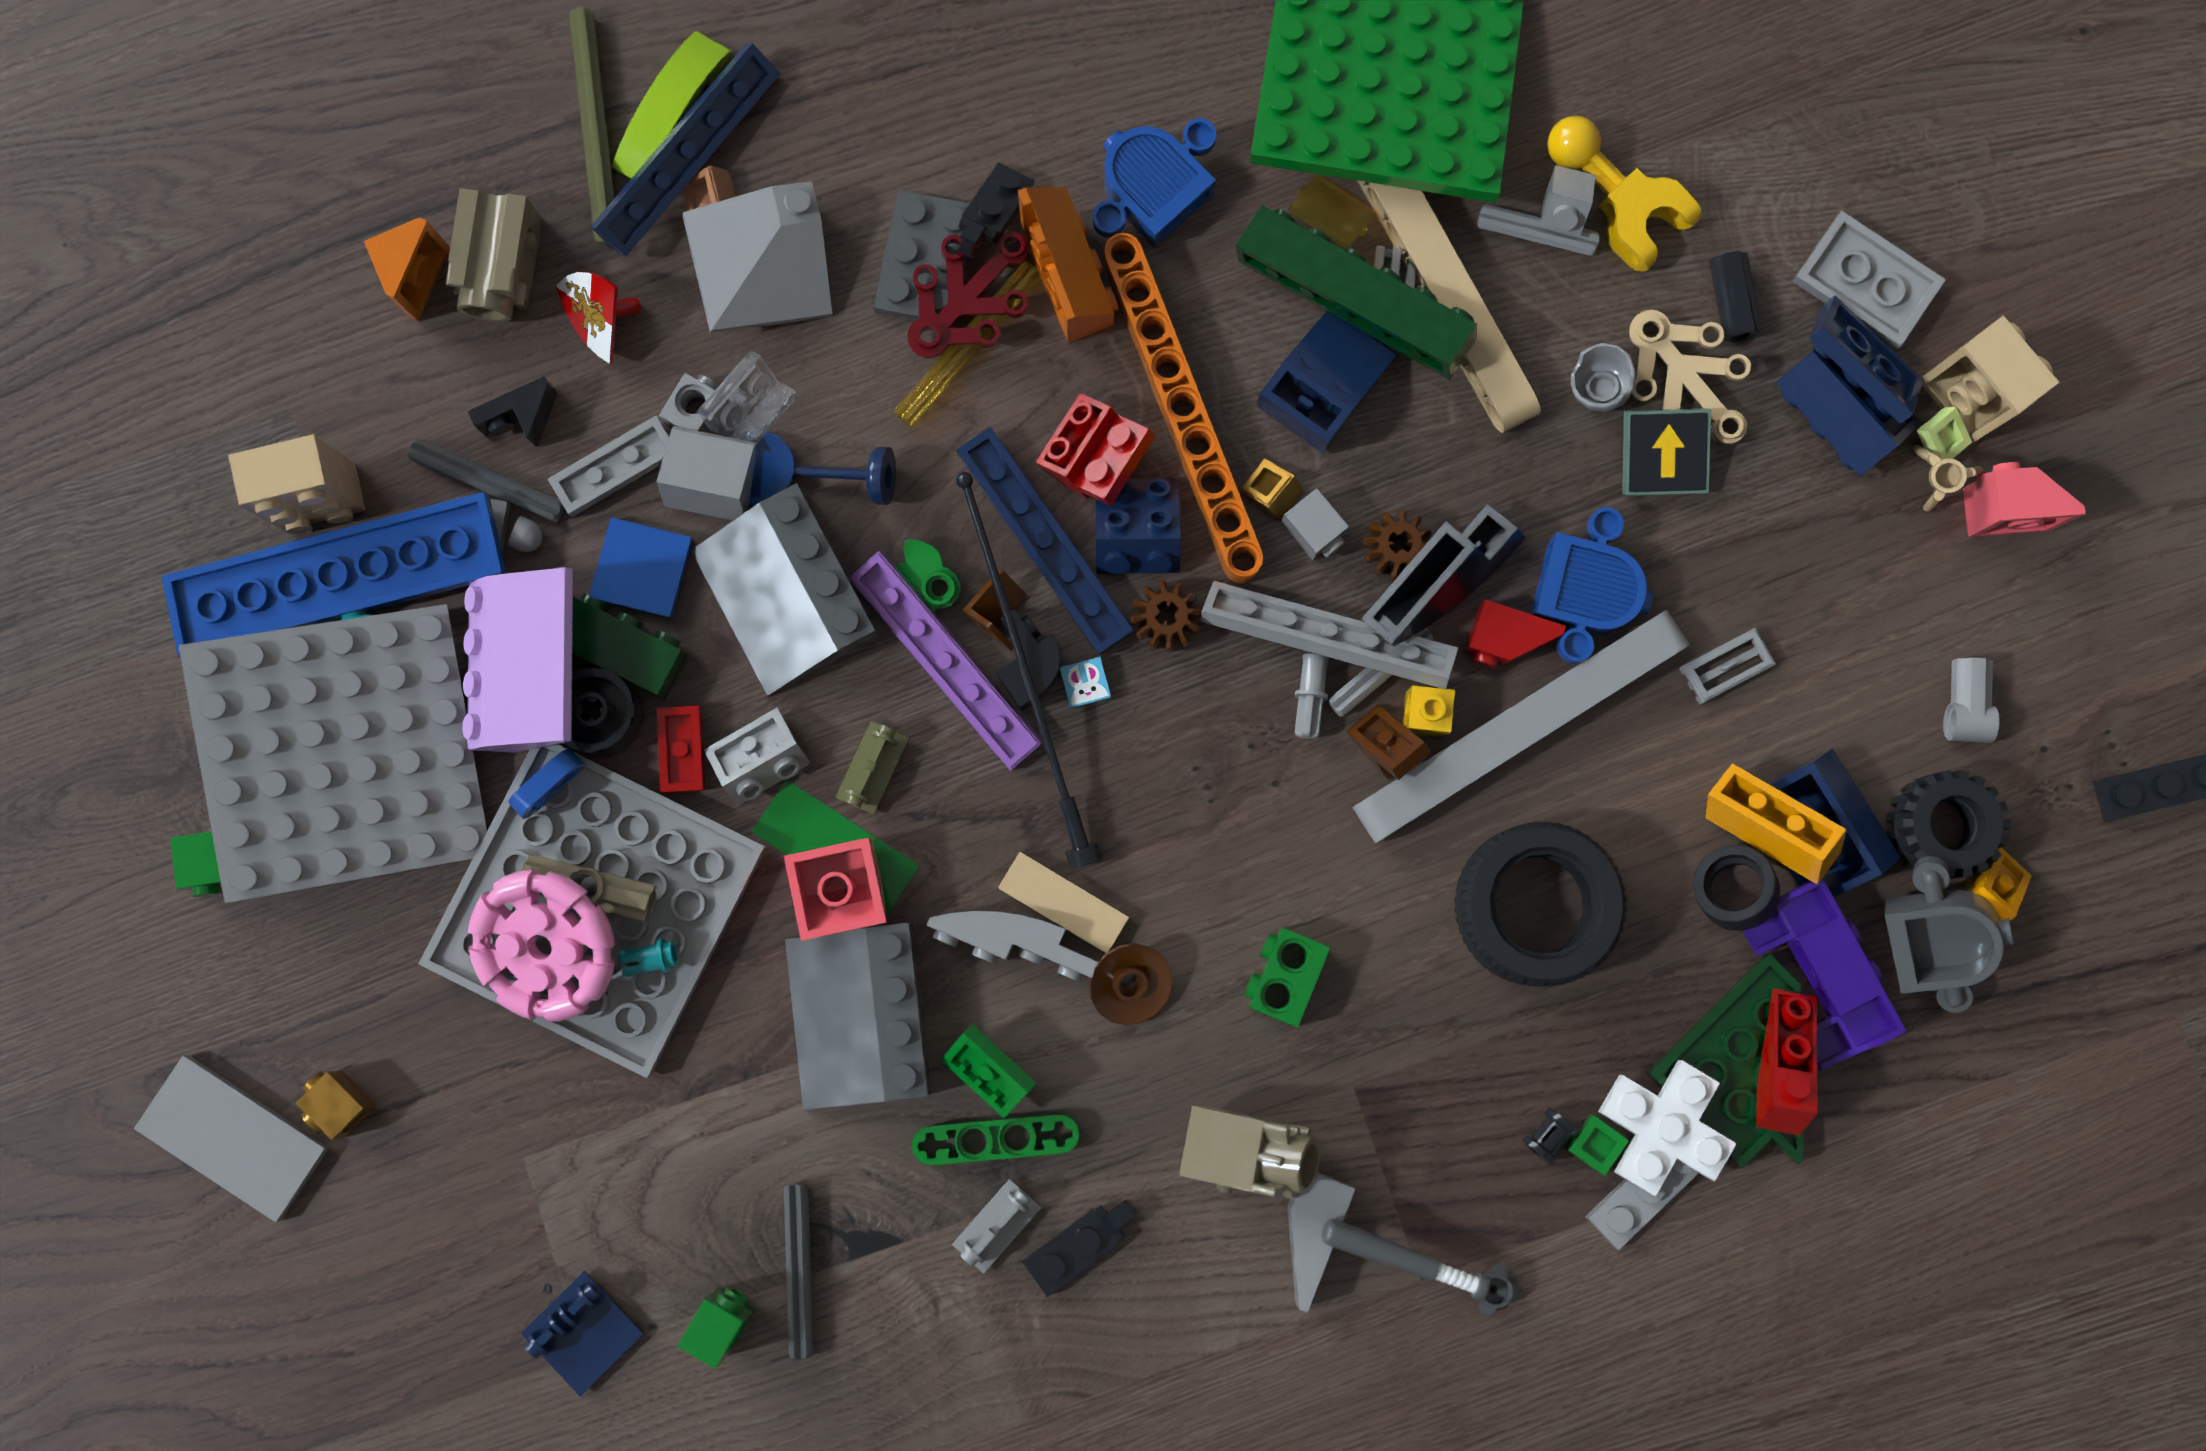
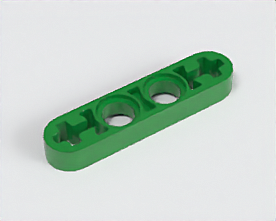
M1066 1114L936 1124L919 1130L912 1140L911 1148L916 1159L925 1165L1055 1155L1069 1152L1076 1146L1079 1140V1128L1075 1120ZM1058 1121L1063 1122L1065 1129H1072L1073 1136L1066 1138L1065 1145L1057 1146L1056 1139L1048 1138L1042 1139L1045 1148L1035 1149L1037 1134L1033 1123H1043L1041 1132L1054 1130L1055 1122ZM1021 1125L1029 1132L1030 1140L1024 1149L1014 1150L1006 1144L1005 1133L1011 1126ZM979 1129L985 1134L987 1145L982 1152L972 1154L965 1150L962 1144V1137L966 1131ZM948 1130L957 1131L955 1147L959 1156L951 1157L949 1155L951 1147L938 1149L936 1157H929L928 1150L920 1149V1142L927 1140V1133H934L935 1139L941 1141L950 1139Z

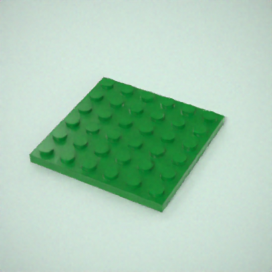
M1276 0L1249 163L1497 203L1501 189L1524 0Z

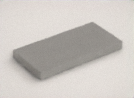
M183 1055L134 1127V1130L275 1223L283 1219L330 1148L190 1055Z

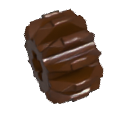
M1405 510L1398 512L1396 522L1388 512L1383 513L1380 517L1382 525L1371 522L1367 529L1372 536L1364 537L1362 540L1363 547L1373 550L1365 555V563H1372L1378 560L1380 564L1376 567L1374 574L1380 576L1387 568L1390 570L1389 578L1391 582H1394L1400 575V570L1403 571L1426 545L1423 541H1426L1432 535L1431 529H1424L1422 531L1416 529L1422 521V518L1416 516L1411 523H1407ZM1401 539L1406 544L1403 550L1396 554L1390 548L1393 543Z
M1160 581L1158 595H1156L1151 587L1146 586L1143 589V593L1149 602L1141 599H1135L1133 602V607L1142 613L1131 616V624L1136 626L1145 625L1137 632L1136 637L1141 641L1151 634L1153 638L1149 648L1153 651L1158 648L1160 640H1164L1167 653H1172L1174 651L1173 639L1175 638L1183 647H1187L1190 644V640L1184 631L1191 634H1198L1200 631V626L1190 620L1200 618L1202 609L1188 608L1196 601L1197 596L1194 593H1190L1182 599L1180 595L1183 590V584L1177 583L1173 593L1167 592L1166 581ZM1166 608V613H1168L1170 608L1175 611L1174 624L1167 626V621L1164 622V625L1160 624L1157 621L1159 619V610Z

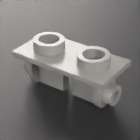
M1009 1179L952 1245L961 1253L960 1256L972 1267L976 1266L984 1274L1038 1213L1041 1207Z

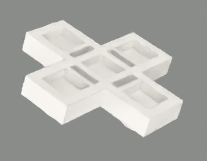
M1682 1060L1677 1061L1658 1096L1624 1075H1619L1598 1111L1635 1134L1614 1172L1653 1196L1657 1195L1676 1160L1706 1178L1716 1181L1736 1143L1703 1124L1699 1119L1720 1083Z

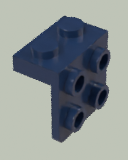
M1129 478L1112 506L1095 499L1096 574L1180 573L1179 484L1176 479Z

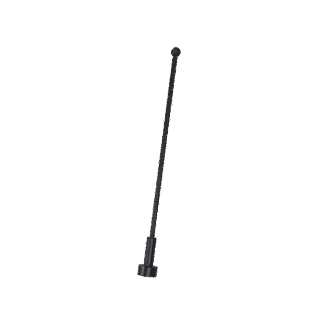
M961 472L956 478V483L964 491L1061 796L1058 804L1072 845V849L1065 852L1070 869L1083 867L1101 860L1102 855L1097 842H1088L1074 796H1069L971 488L973 477L968 472Z

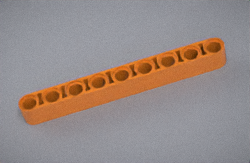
M1115 234L1107 241L1104 250L1106 273L1224 573L1234 583H1249L1256 578L1263 562L1261 547L1142 246L1138 239L1131 234ZM1118 251H1127L1132 254L1134 259L1128 264H1119L1113 260L1112 256ZM1134 288H1141L1149 296L1142 302H1135L1128 298L1127 293ZM1154 325L1159 327L1164 334L1157 340H1150L1144 337L1141 332L1145 327ZM1163 363H1170L1176 366L1179 372L1173 378H1164L1158 374L1156 369ZM1177 401H1187L1192 405L1194 411L1190 415L1182 417L1175 414L1171 406ZM1192 439H1202L1207 443L1209 450L1204 454L1196 455L1187 449L1186 444ZM1211 476L1217 477L1222 481L1224 488L1219 493H1208L1201 485L1203 479ZM1222 515H1232L1239 522V527L1233 532H1225L1218 527L1216 520ZM1237 553H1246L1254 560V567L1248 571L1238 570L1232 564L1231 558Z

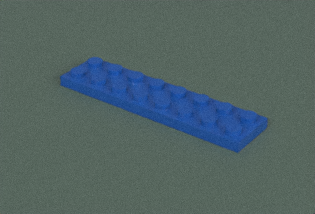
M480 492L162 575V581L177 656L180 657L179 645L325 623L341 619L347 613L357 611L368 612L468 586L473 581L485 576L507 573L490 495Z

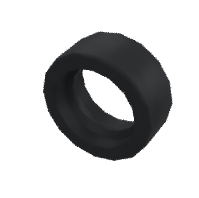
M1728 845L1715 849L1702 859L1694 873L1693 891L1698 905L1712 923L1726 930L1745 931L1758 927L1772 916L1779 904L1781 888L1772 864L1761 852L1748 846ZM1734 865H1746L1754 869L1759 874L1763 884L1762 893L1758 901L1749 908L1740 911H1727L1719 907L1713 900L1711 893L1712 882L1716 875L1725 868Z

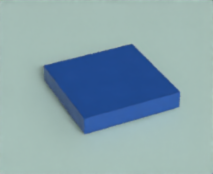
M611 517L589 596L603 603L673 619L694 539L689 536Z

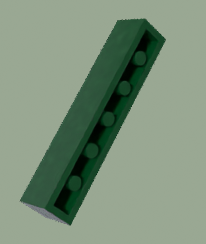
M1262 205L1235 245L1238 261L1449 380L1477 339V323L1474 322L1473 317L1465 310L1458 307H1453L1452 309L1439 303L1437 297L1427 289L1422 287L1414 289L1402 282L1400 276L1386 267H1381L1379 270L1367 263L1365 257L1358 251L1348 247L1345 250L1332 244L1326 234L1315 228H1310V230L1296 224L1295 219L1290 214L1281 209L1273 211Z

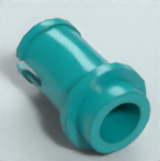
M658 939L655 945L621 950L620 964L628 963L627 967L621 969L625 977H632V975L656 970L668 973L671 971V967L678 966L676 945L673 941L666 942L665 939Z

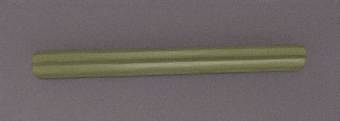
M579 6L576 9L570 10L569 19L593 224L613 201L615 195L594 12L590 8ZM593 230L594 240L596 241V243L608 245V244Z

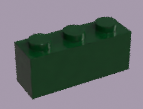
M583 593L580 600L573 597L572 655L599 668L609 670L625 681L666 700L688 657L686 653L678 648L681 641L658 630L654 637L641 630L643 622L623 612H620L618 618L604 612L605 603Z

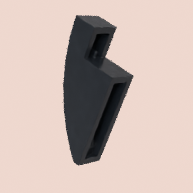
M1488 504L1462 534L1445 521L1361 619L1391 645L1396 646L1424 630L1464 600L1516 550L1526 537L1515 525Z

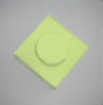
M1944 407L1917 430L1924 448L1938 455L1941 460L1953 459L1972 443L1957 407Z

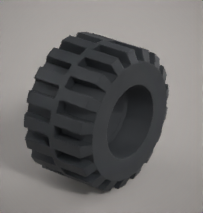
M1951 770L1942 771L1917 778L1915 782L1906 784L1900 789L1903 794L1895 796L1890 803L1896 810L1887 813L1886 822L1893 823V830L1886 831V834L1890 840L1895 839L1897 844L1895 849L1899 856L1906 857L1903 865L1909 870H1913L1915 863L1919 859L1926 856L1939 857L1949 867V879L1973 876L1972 874L1987 870L1989 868L1987 863L1997 862L2002 856L1997 851V848L2007 847L2009 838L2003 836V830L2011 829L2010 819L2003 820L2002 812L2008 810L2005 801L1998 803L1995 799L1999 794L1998 790L1994 786L1984 788L1986 779L1979 775L1969 777V772L1962 770L1951 772ZM1940 801L1947 802L1955 807L1963 819L1964 835L1960 844L1954 850L1942 846L1936 840L1931 830V815L1933 809Z

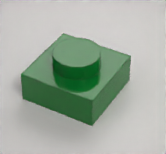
M1590 1114L1579 1129V1134L1572 1139L1566 1150L1596 1172L1605 1176L1629 1140L1599 1118Z

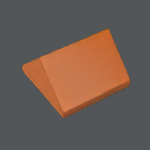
M422 218L414 219L364 241L386 295L410 319L418 322L450 250V246L432 225Z

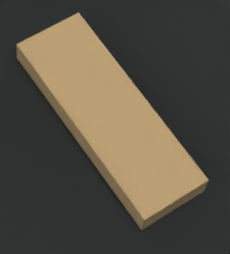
M1021 852L1017 855L998 887L1001 891L1104 953L1109 952L1129 918Z

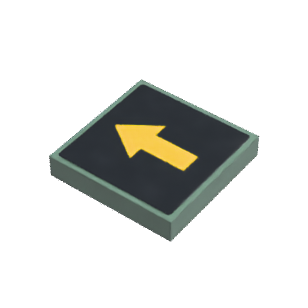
M1711 409L1625 410L1622 494L1709 493Z

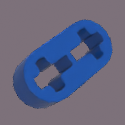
M570 748L563 750L526 781L510 797L508 803L522 819L532 816L583 770L584 763Z

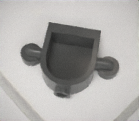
M1926 856L1919 859L1913 868V883L1923 894L1886 898L1885 918L1901 994L1937 990L1939 1005L1948 1012L1959 1013L1967 1010L1973 1002L1972 985L1987 979L1999 966L2003 956V946L2014 945L2010 919H2000L1996 909L1986 899L1975 893L1964 890L1944 891L1949 884L1950 872L1948 865L1939 857Z

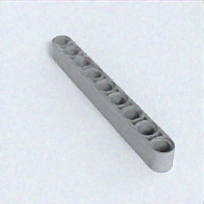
M1665 610L1415 767L1400 780L1396 779L1352 808L1374 843H1377L1688 647L1690 643L1668 610Z

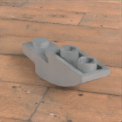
M968 911L930 917L927 926L936 929L933 938L953 947L957 946L959 940L975 946L972 955L996 964L998 957L1008 960L1014 945L1021 947L1018 956L1038 965H1042L1044 958L1058 963L1060 966L1057 973L1080 983L1084 975L1092 978L1094 968L1098 964L1093 959L1060 946L1066 929L1023 915L993 911Z

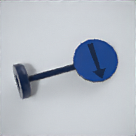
M755 432L740 438L741 440L756 443L749 503L751 505H756L790 487L794 476L866 480L868 496L874 504L889 505L892 501L896 485V460L891 447H876L869 456L867 470L795 466V457L789 445L774 434Z

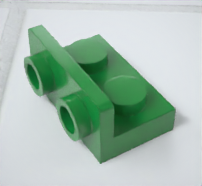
M973 1024L941 1059L947 1067L1003 1118L1013 1110L1036 1084L1022 1068L1015 1064Z

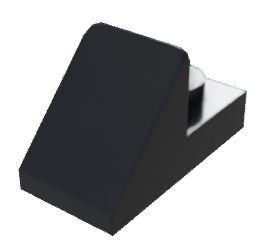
M543 376L467 412L473 425L484 436L504 434L514 427L513 423L519 421L526 438L536 447L540 442L557 392L548 379Z

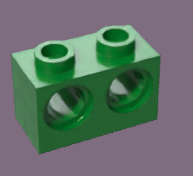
M1283 927L1278 930L1277 935L1269 933L1260 957L1267 959L1260 975L1253 972L1244 993V997L1250 999L1247 1008L1298 1028L1330 947ZM1288 944H1296L1303 951L1304 960L1298 968H1288L1282 962L1281 952ZM1274 983L1284 986L1288 993L1285 1005L1277 1009L1270 1007L1265 1000L1266 989Z
M727 1287L725 1291L718 1288L703 1300L677 1347L716 1369L730 1355L756 1309L747 1305L750 1299L740 1291L731 1287Z

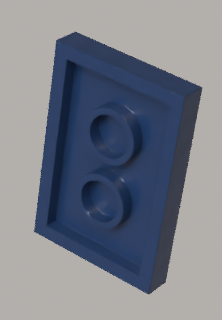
M1834 295L1822 306L1810 335L1815 350L1825 359L1831 358L1843 369V374L1847 381L1856 388L1862 387L1873 398L1874 405L1882 414L1892 416L1902 424L1914 414L1924 379Z

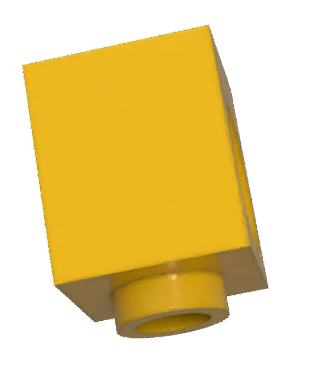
M1412 685L1405 695L1403 725L1415 735L1441 738L1451 733L1455 690Z

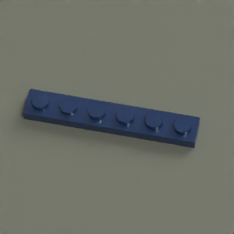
M746 43L591 225L590 228L620 256L626 257L781 74L753 43Z
M987 428L956 449L957 455L1098 656L1131 635L1133 629L992 428Z

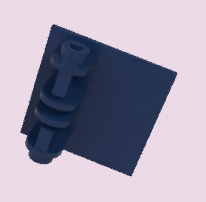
M583 1271L521 1332L528 1341L525 1345L528 1353L534 1358H538L541 1355L579 1396H582L644 1334L586 1271Z

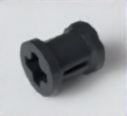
M1548 1108L1545 1112L1546 1119L1531 1137L1525 1136L1522 1142L1538 1157L1552 1166L1556 1162L1554 1158L1556 1153L1570 1137L1575 1138L1579 1132L1561 1115Z

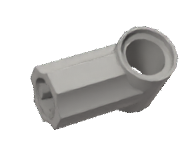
M1957 658L1952 660L1951 703L1947 706L1943 719V732L1947 740L1993 743L1999 730V713L1997 708L1992 706L1993 661L1986 658Z

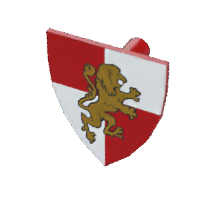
M580 271L566 276L556 285V289L573 328L596 355L609 364L613 363L616 318L639 313L641 311L640 301L637 297L617 300L618 287L594 272Z

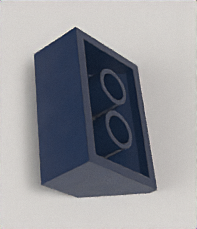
M1815 349L1776 382L1781 388V394L1785 401L1792 407L1800 409L1809 419L1812 431L1820 438L1827 439L1836 449L1840 462L1846 468L1854 470L1859 476L1863 475L1899 446L1921 423L1914 414L1902 424L1892 416L1882 414L1874 405L1873 398L1862 387L1856 388L1850 384L1843 374V369L1831 358L1825 359Z
M1833 748L1768 783L1847 829L1841 854L1823 876L1833 897L1884 874L1901 859ZM1788 868L1798 886L1809 881V879Z

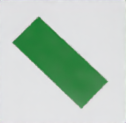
M787 779L751 831L786 855L864 838L873 839L882 878L886 916L919 868L918 864Z

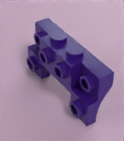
M1823 878L1818 884L1809 880L1779 897V904L1769 919L1758 927L1742 931L1755 955H1761L1787 942L1823 1008L1826 1017L1817 1021V1070L1823 1071L1849 1057L1882 1045L1907 1032L1880 983L1883 981V976L1879 967L1871 958H1866L1859 945L1862 942V938L1857 927L1852 921L1844 918Z

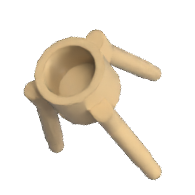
M1920 445L1913 447V451L1932 466L1928 479L1930 485L1935 490L1923 506L1925 512L1931 511L1939 501L1943 500L1946 493L1958 491L1963 487L1967 478L1983 473L1982 467L1965 468L1960 461L1955 459L1941 460L1938 455L1931 453Z

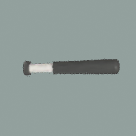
M1336 1219L1328 1220L1323 1227L1322 1241L1328 1246L1430 1281L1435 1279L1443 1283L1446 1282L1449 1285L1470 1292L1471 1297L1479 1301L1484 1300L1489 1291L1490 1277L1483 1273L1473 1276L1464 1271L1453 1269L1450 1266L1441 1264L1437 1258L1412 1250Z

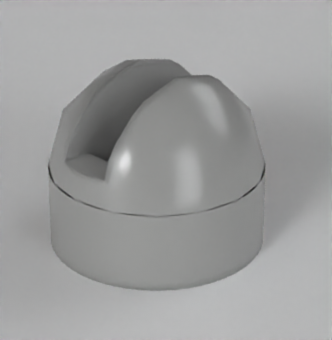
M520 516L510 535L508 547L519 552L536 550L542 543L543 537L539 526L534 521Z

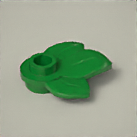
M916 539L906 540L904 542L906 563H900L895 566L933 611L937 608L942 609L953 605L961 593V582L958 575L953 570L944 567L941 555L935 547ZM938 579L944 580L948 585V591L945 595H938L934 591V583Z

